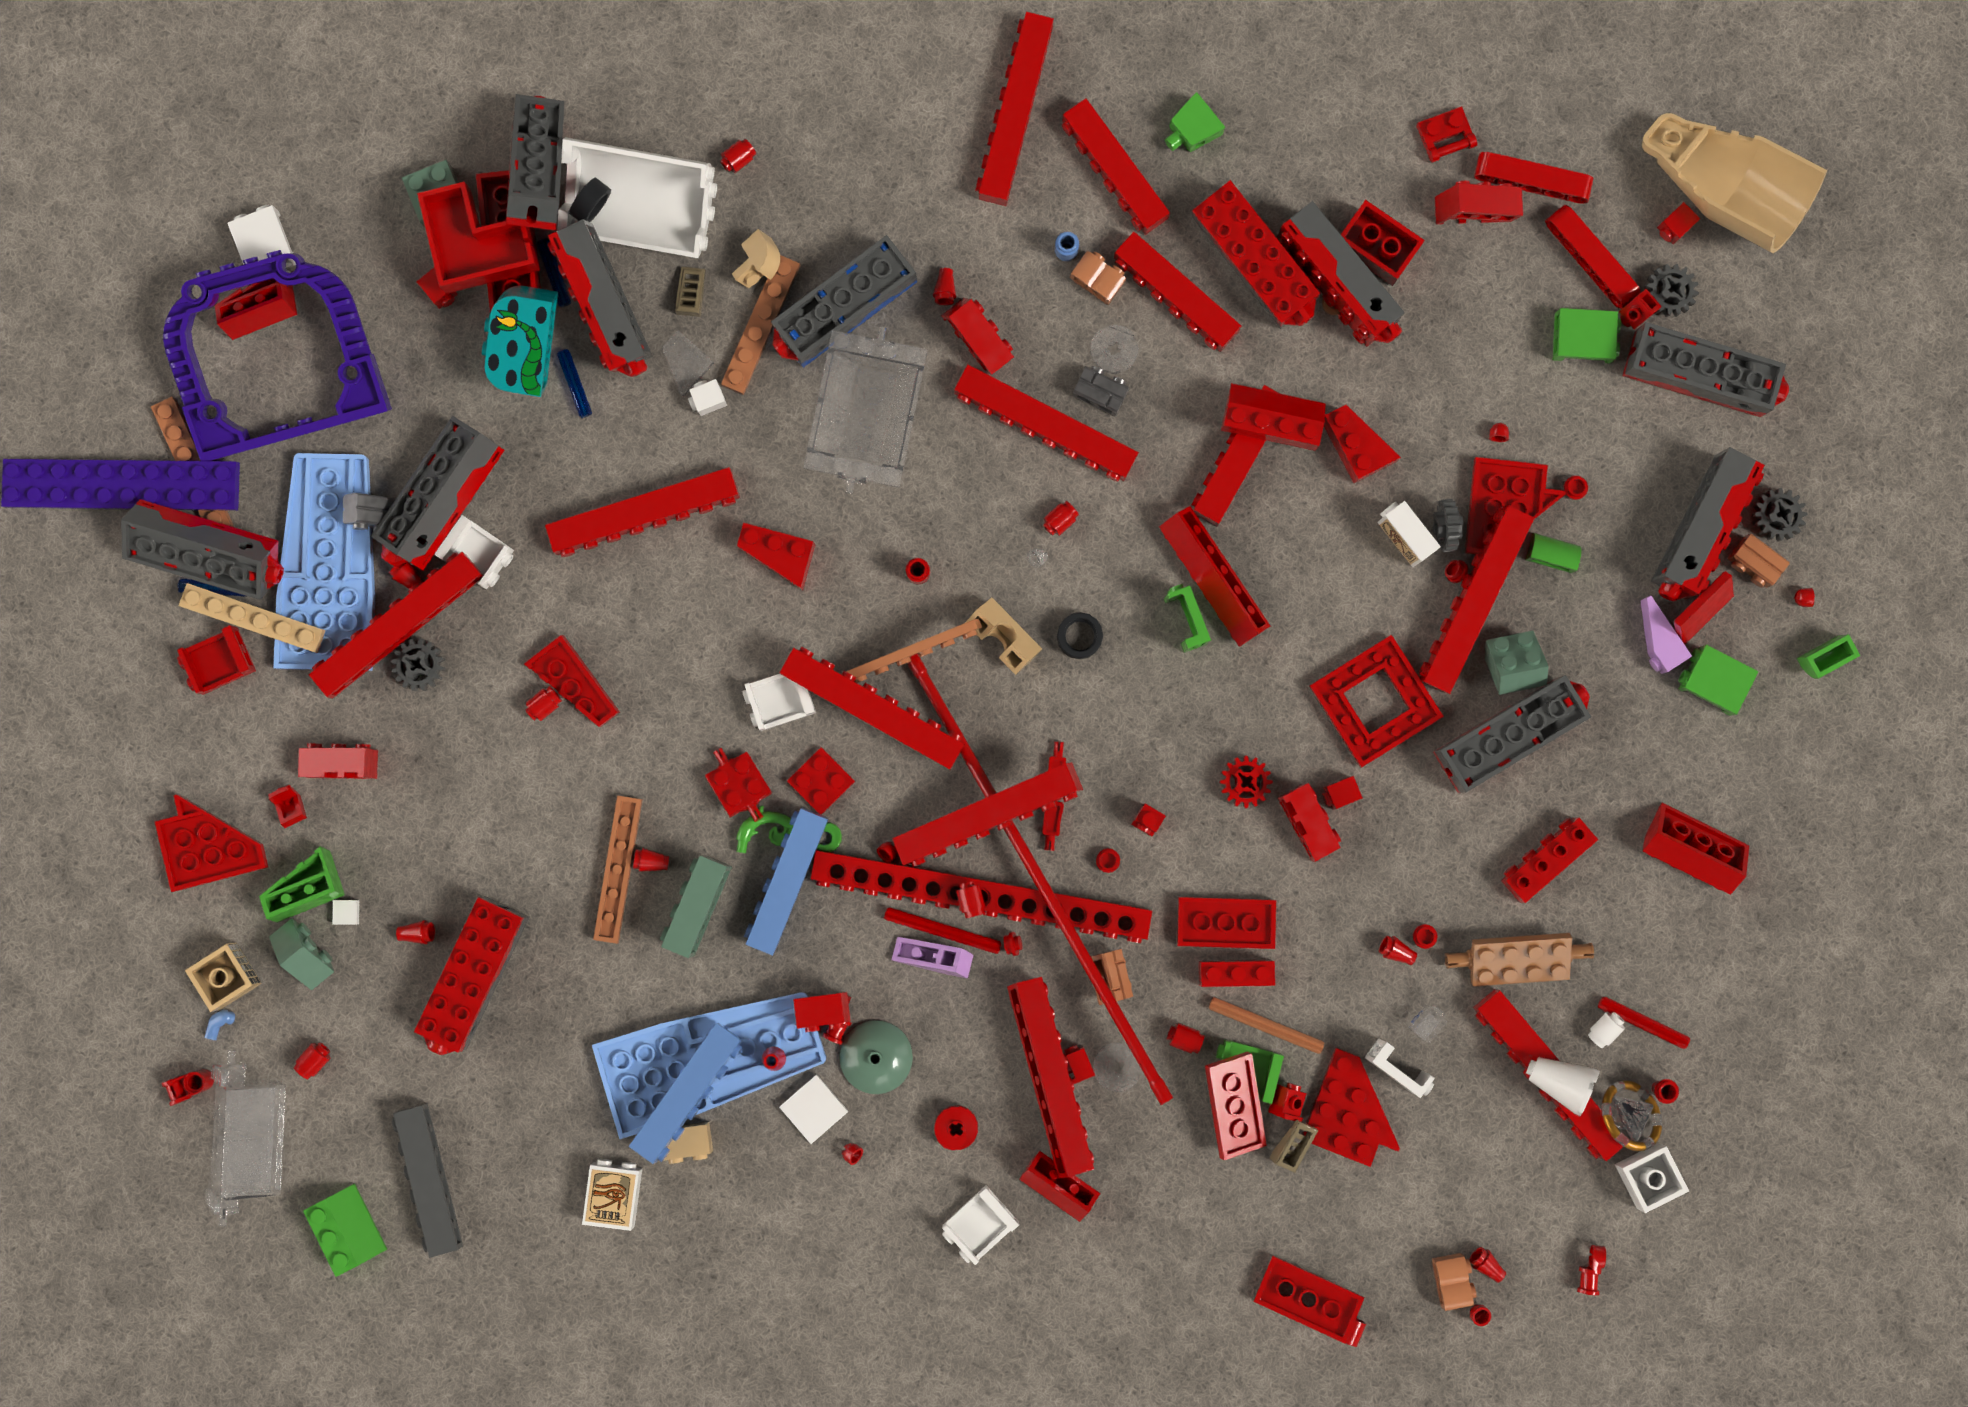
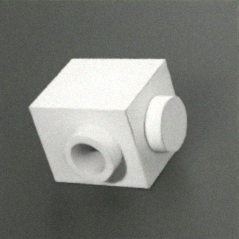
M716 379L707 382V380L700 381L693 385L694 388L689 390L692 396L688 398L693 412L697 410L700 416L727 406Z

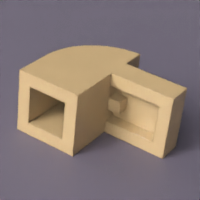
M758 229L741 244L749 258L732 273L735 280L747 288L752 287L763 276L771 280L780 265V252L774 241Z

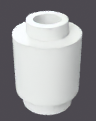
M1606 1012L1590 1028L1591 1032L1588 1036L1600 1048H1604L1606 1045L1609 1046L1625 1030V1027L1622 1025L1625 1021L1615 1012L1612 1014Z

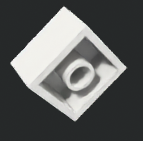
M1656 1143L1654 1146H1650L1646 1150L1640 1151L1615 1164L1636 1208L1644 1213L1689 1192L1667 1146Z

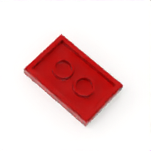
M1723 572L1674 620L1675 632L1684 645L1734 597L1732 575L1728 572Z

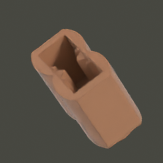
M1087 251L1071 272L1070 278L1102 302L1109 305L1125 283L1126 278L1123 276L1125 273L1115 265L1112 267L1104 262L1105 258L1099 253Z
M1461 1253L1432 1258L1441 1308L1447 1311L1473 1306V1298L1477 1296L1474 1284L1469 1282V1274L1472 1273L1469 1259H1465V1256Z

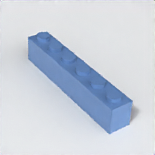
M803 807L800 808L799 812L794 811L790 824L793 825L790 834H785L780 846L784 848L781 857L776 856L771 868L775 870L772 880L767 878L762 892L766 893L763 902L758 901L753 915L757 916L754 925L749 923L744 937L748 938L746 945L770 955L775 953L828 822V817Z
M716 1023L629 1147L652 1164L657 1163L658 1160L662 1162L670 1152V1149L667 1147L671 1141H677L685 1130L682 1128L683 1124L687 1119L691 1121L699 1111V1108L696 1106L700 1100H706L712 1093L714 1088L711 1085L715 1079L718 1078L720 1080L728 1070V1067L725 1065L729 1059H735L741 1052L743 1047L740 1044L743 1040L721 1024Z

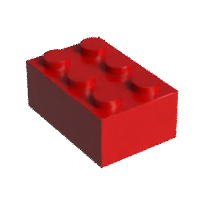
M1366 199L1341 233V236L1369 270L1391 286L1395 284L1425 241Z

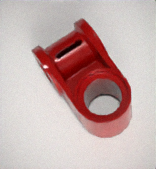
M201 1069L175 1077L161 1084L162 1087H166L171 1100L169 1105L173 1106L210 1089L214 1083V1076L209 1070ZM197 1076L202 1079L201 1087L196 1084Z

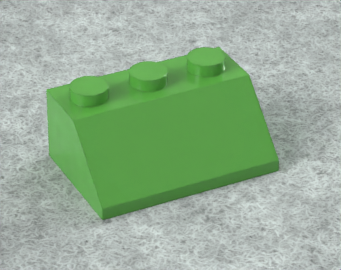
M355 1184L303 1210L335 1277L387 1250Z

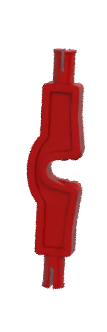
M1054 742L1053 756L1049 757L1048 771L1066 763V758L1063 757L1064 742H1060L1059 751V742ZM1056 801V807L1044 811L1042 834L1046 835L1044 850H1049V841H1051L1050 851H1054L1055 836L1060 834V823L1064 809L1063 802Z

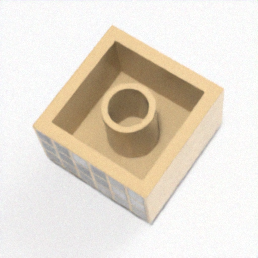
M237 943L225 944L185 970L210 1012L223 1009L262 984Z

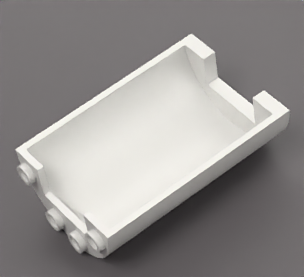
M563 138L561 163L567 164L565 203L558 210L557 231L578 222L577 219L569 214L570 207L584 186L596 177L611 189L607 202L590 222L594 225L600 241L699 258L701 251H706L708 245V237H706L709 221H713L715 215L712 198H715L717 193V184L713 183L715 168L710 163L573 138Z

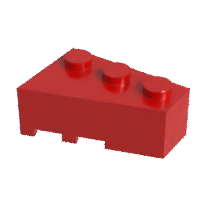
M1347 405L1325 415L1324 428L1353 483L1396 463L1401 458Z
M1309 783L1301 784L1277 798L1312 862H1316L1341 848L1339 845L1341 839L1337 831L1331 829L1328 823L1329 817L1324 808L1320 806L1317 795Z

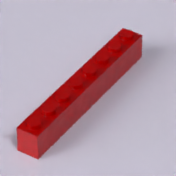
M1026 11L1025 18L1019 20L1017 33L1020 34L1019 41H1014L1011 51V56H1014L1013 64H1008L1005 78L1008 79L1007 87L1002 86L999 101H1003L1001 110L996 109L993 123L997 124L995 132H990L987 146L991 147L989 155L984 154L981 168L985 169L983 178L978 177L975 191L979 192V200L1007 206L1053 30L1054 18Z
M968 364L954 389V394L957 395L956 399L966 405H969L971 402L979 406L978 410L988 416L994 414L1000 417L999 421L1009 427H1012L1014 424L1021 428L1020 432L1030 438H1033L1035 435L1043 439L1042 443L1052 449L1056 446L1064 450L1063 454L1073 460H1076L1077 457L1085 461L1084 465L1095 471L1099 468L1107 472L1106 476L1113 481L1118 482L1119 479L1125 481L1139 452Z
M728 467L546 524L545 528L553 553L561 555V557H567L575 554L576 549L584 547V550H590L598 547L599 542L607 540V543H612L620 540L621 535L630 533L631 536L638 535L644 532L643 528L650 526L660 528L667 525V521L675 518L676 521L688 519L690 514L699 511V514L708 513L713 510V506L722 504V507L733 505L736 503V499L740 498L733 472Z
M1509 505L1503 506L1502 509L1498 508L1492 520L1495 522L1493 528L1484 535L1482 540L1484 546L1481 552H1477L1472 560L1471 565L1474 567L1470 575L1467 574L1462 581L1461 587L1463 590L1460 596H1456L1451 604L1450 609L1453 611L1449 619L1445 618L1440 627L1442 634L1439 640H1435L1430 648L1429 653H1431V657L1428 662L1423 663L1419 671V675H1421L1420 680L1423 683L1444 693H1451L1535 519L1534 517Z
M464 552L452 554L446 560V565L441 569L435 568L427 575L428 579L422 584L417 583L412 586L405 598L402 600L401 598L396 599L389 605L390 610L383 615L380 613L372 618L369 622L371 625L365 630L359 629L350 637L352 640L345 646L343 644L337 646L331 652L332 656L326 661L321 660L312 667L313 671L308 675L324 695L331 699L336 697L478 583L484 575Z
M801 646L800 650L792 649L779 672L781 675L951 770L965 745L961 742L963 737L951 730L946 734L939 730L942 725L931 719H928L927 722L918 718L920 713L908 706L906 710L898 707L899 701L887 694L882 698L876 694L878 689L866 682L863 686L854 682L857 677L846 671H843L842 674L833 670L835 665L822 658L821 662L813 659L814 653Z
M1065 763L894 837L892 840L903 866L911 864L912 867H916L925 863V858L933 855V858H937L946 854V849L951 846L958 849L969 844L968 839L976 837L979 840L990 835L989 830L997 827L998 830H1002L1012 826L1011 821L1019 818L1020 821L1031 818L1034 816L1033 811L1041 808L1042 812L1056 807L1055 802L1063 799L1064 802L1073 800L1078 797L1077 792L1082 791L1083 787L1073 763Z
M1042 977L1007 986L1058 1179L1094 1170V1156L1087 1144V1131L1082 1125L1080 1118L1081 1108L1074 1096V1083L1069 1077L1067 1070L1068 1061L1062 1052L1060 1044L1061 1035L1056 1029L1054 1022L1055 1013L1047 997L1048 987L1043 982Z
M1494 989L1473 1007L1477 1012L1474 1015L1483 1026L1488 1025L1493 1031L1490 1034L1499 1045L1504 1044L1509 1050L1506 1054L1515 1064L1520 1063L1525 1070L1522 1073L1528 1080L1530 1075L1526 1074L1531 1060L1537 1061V1058L1540 1057L1560 1061L1500 990ZM1542 1089L1538 1091L1547 1102L1551 1100L1557 1108L1554 1111L1563 1121L1568 1120L1573 1127L1570 1130L1579 1140L1584 1139L1589 1146L1586 1149L1595 1159L1600 1158L1608 1161L1624 1147L1623 1143L1626 1141V1138L1621 1133L1615 1139L1611 1136L1603 1120L1604 1112L1591 1097L1581 1116H1578Z

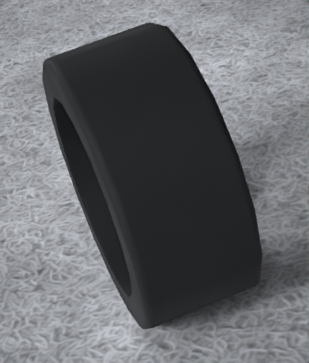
M596 177L591 179L575 198L570 207L569 214L578 221L584 219L591 222L607 202L611 189Z
M1082 612L1066 617L1060 624L1057 633L1058 645L1063 653L1075 659L1089 658L1095 654L1101 646L1103 639L1102 626L1098 620L1090 614ZM1075 622L1087 623L1094 631L1093 643L1084 650L1074 649L1066 641V631Z

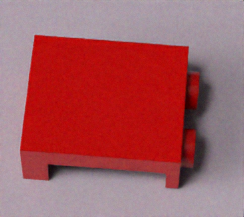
M229 625L221 629L222 633L188 648L181 647L177 649L179 654L177 657L178 663L183 670H186L189 677L187 678V684L193 692L204 695L256 672L238 627Z

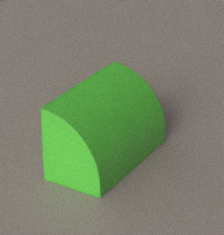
M1533 533L1525 560L1568 573H1574L1579 567L1581 546Z
M1847 634L1838 635L1796 659L1810 677L1819 679L1859 657L1860 654L1850 635Z

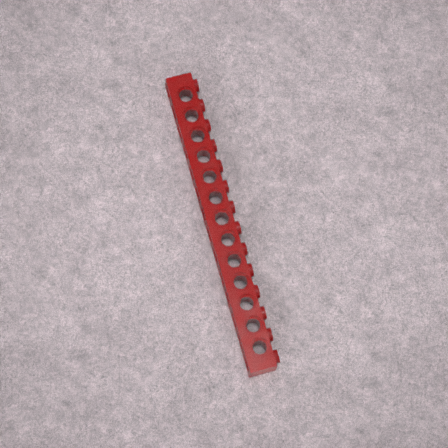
M818 850L815 852L811 880H816L815 885L830 887V883L839 884V889L854 892V887L864 889L863 894L878 896V892L888 893L887 898L902 900V896L912 897L911 902L924 905L926 900L936 902V907L949 909L950 904L960 906L959 901L951 897V888L974 881V885L980 884L981 890L988 894V900L983 908L985 914L983 915L997 917L998 913L1007 914L1008 920L1019 922L1024 917L1031 919V924L1045 926L1046 922L1056 923L1055 928L1060 929L1055 918L1047 915V904L1039 890ZM836 864L844 868V875L839 879L834 878L831 874V869ZM858 869H865L867 871L868 879L866 882L859 883L855 879V872ZM882 873L891 875L892 883L889 887H883L879 884V876ZM911 877L916 881V888L913 891H906L903 888L902 883L905 878ZM932 881L940 885V892L935 896L929 895L926 891L927 884ZM1055 893L1072 925L1079 927V932L1093 935L1094 930L1102 931L1103 937L1117 939L1118 935L1127 936V941L1141 943L1142 939L1148 940L1152 910ZM1003 894H1007L1012 898L1011 906L1006 909L998 905V898ZM1026 899H1033L1036 903V908L1031 913H1027L1022 909V903ZM1075 907L1081 908L1084 912V916L1080 921H1073L1070 917V912ZM1098 912H1105L1108 917L1106 924L1102 926L1097 925L1094 921V916ZM1122 916H1128L1131 919L1132 924L1127 930H1122L1118 926V921Z

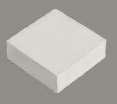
M333 900L332 925L359 924V900Z

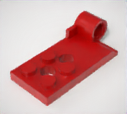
M1272 1255L1253 1302L1353 1347L1358 1346L1366 1326L1364 1321L1357 1318L1365 1297ZM1282 1282L1292 1284L1293 1292L1290 1295L1285 1296L1280 1293L1279 1285ZM1311 1292L1316 1296L1314 1305L1306 1306L1302 1302L1304 1293Z

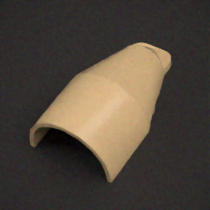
M1666 113L1658 117L1645 133L1642 141L1643 150L1657 158V163L1706 218L1771 253L1778 251L1797 229L1815 200L1827 173L1826 169L1764 137L1757 135L1754 138L1739 135L1738 131L1734 130L1731 133L1716 130L1715 126L1687 121L1672 113Z

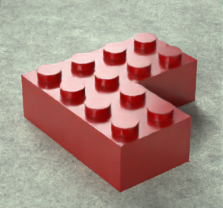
M465 182L417 193L439 287L446 294L540 271L536 251L532 246L534 242L530 227L506 224V221L480 227L472 192Z

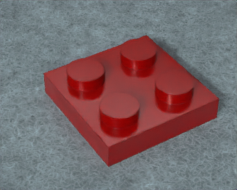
M822 747L787 780L821 815L856 782Z

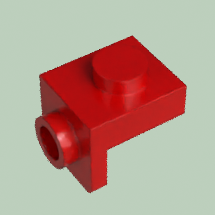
M290 785L280 787L268 794L269 800L276 807L280 824L284 828L307 818L300 794Z

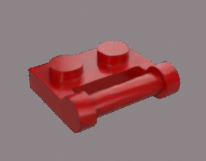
M1462 106L1418 122L1416 125L1431 163L1439 161L1440 157L1468 147L1471 149L1477 147L1476 136L1472 133ZM1461 133L1464 136V139L1443 147L1436 148L1434 146L1437 142Z

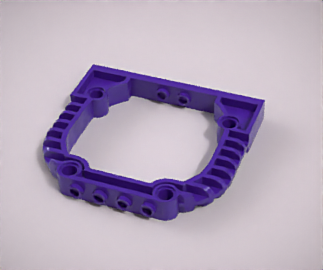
M281 250L267 253V259L258 260V257H252L243 260L244 265L235 267L234 263L220 266V272L211 274L210 270L195 273L197 278L188 280L182 285V297L175 302L165 320L163 342L170 368L184 404L182 409L200 461L215 460L392 410L353 296L345 283L333 272L322 266L305 262L299 254H282ZM288 259H293L296 263L294 272H290L286 268ZM270 279H275L284 285L307 283L321 295L328 307L345 362L338 368V377L344 383L342 394L335 405L338 414L312 421L311 417L298 420V426L289 428L288 424L274 427L275 432L250 439L247 429L226 417L228 411L225 403L219 399H212L193 347L191 330L195 316L198 312L212 308L217 303L219 294ZM194 285H198L202 293L199 298L194 297L192 294ZM349 366H353L357 370L358 374L355 379L347 375V368ZM209 405L214 406L217 410L215 418L208 414Z

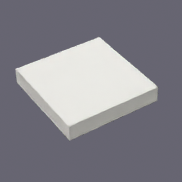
M817 1074L779 1107L810 1144L848 1112Z

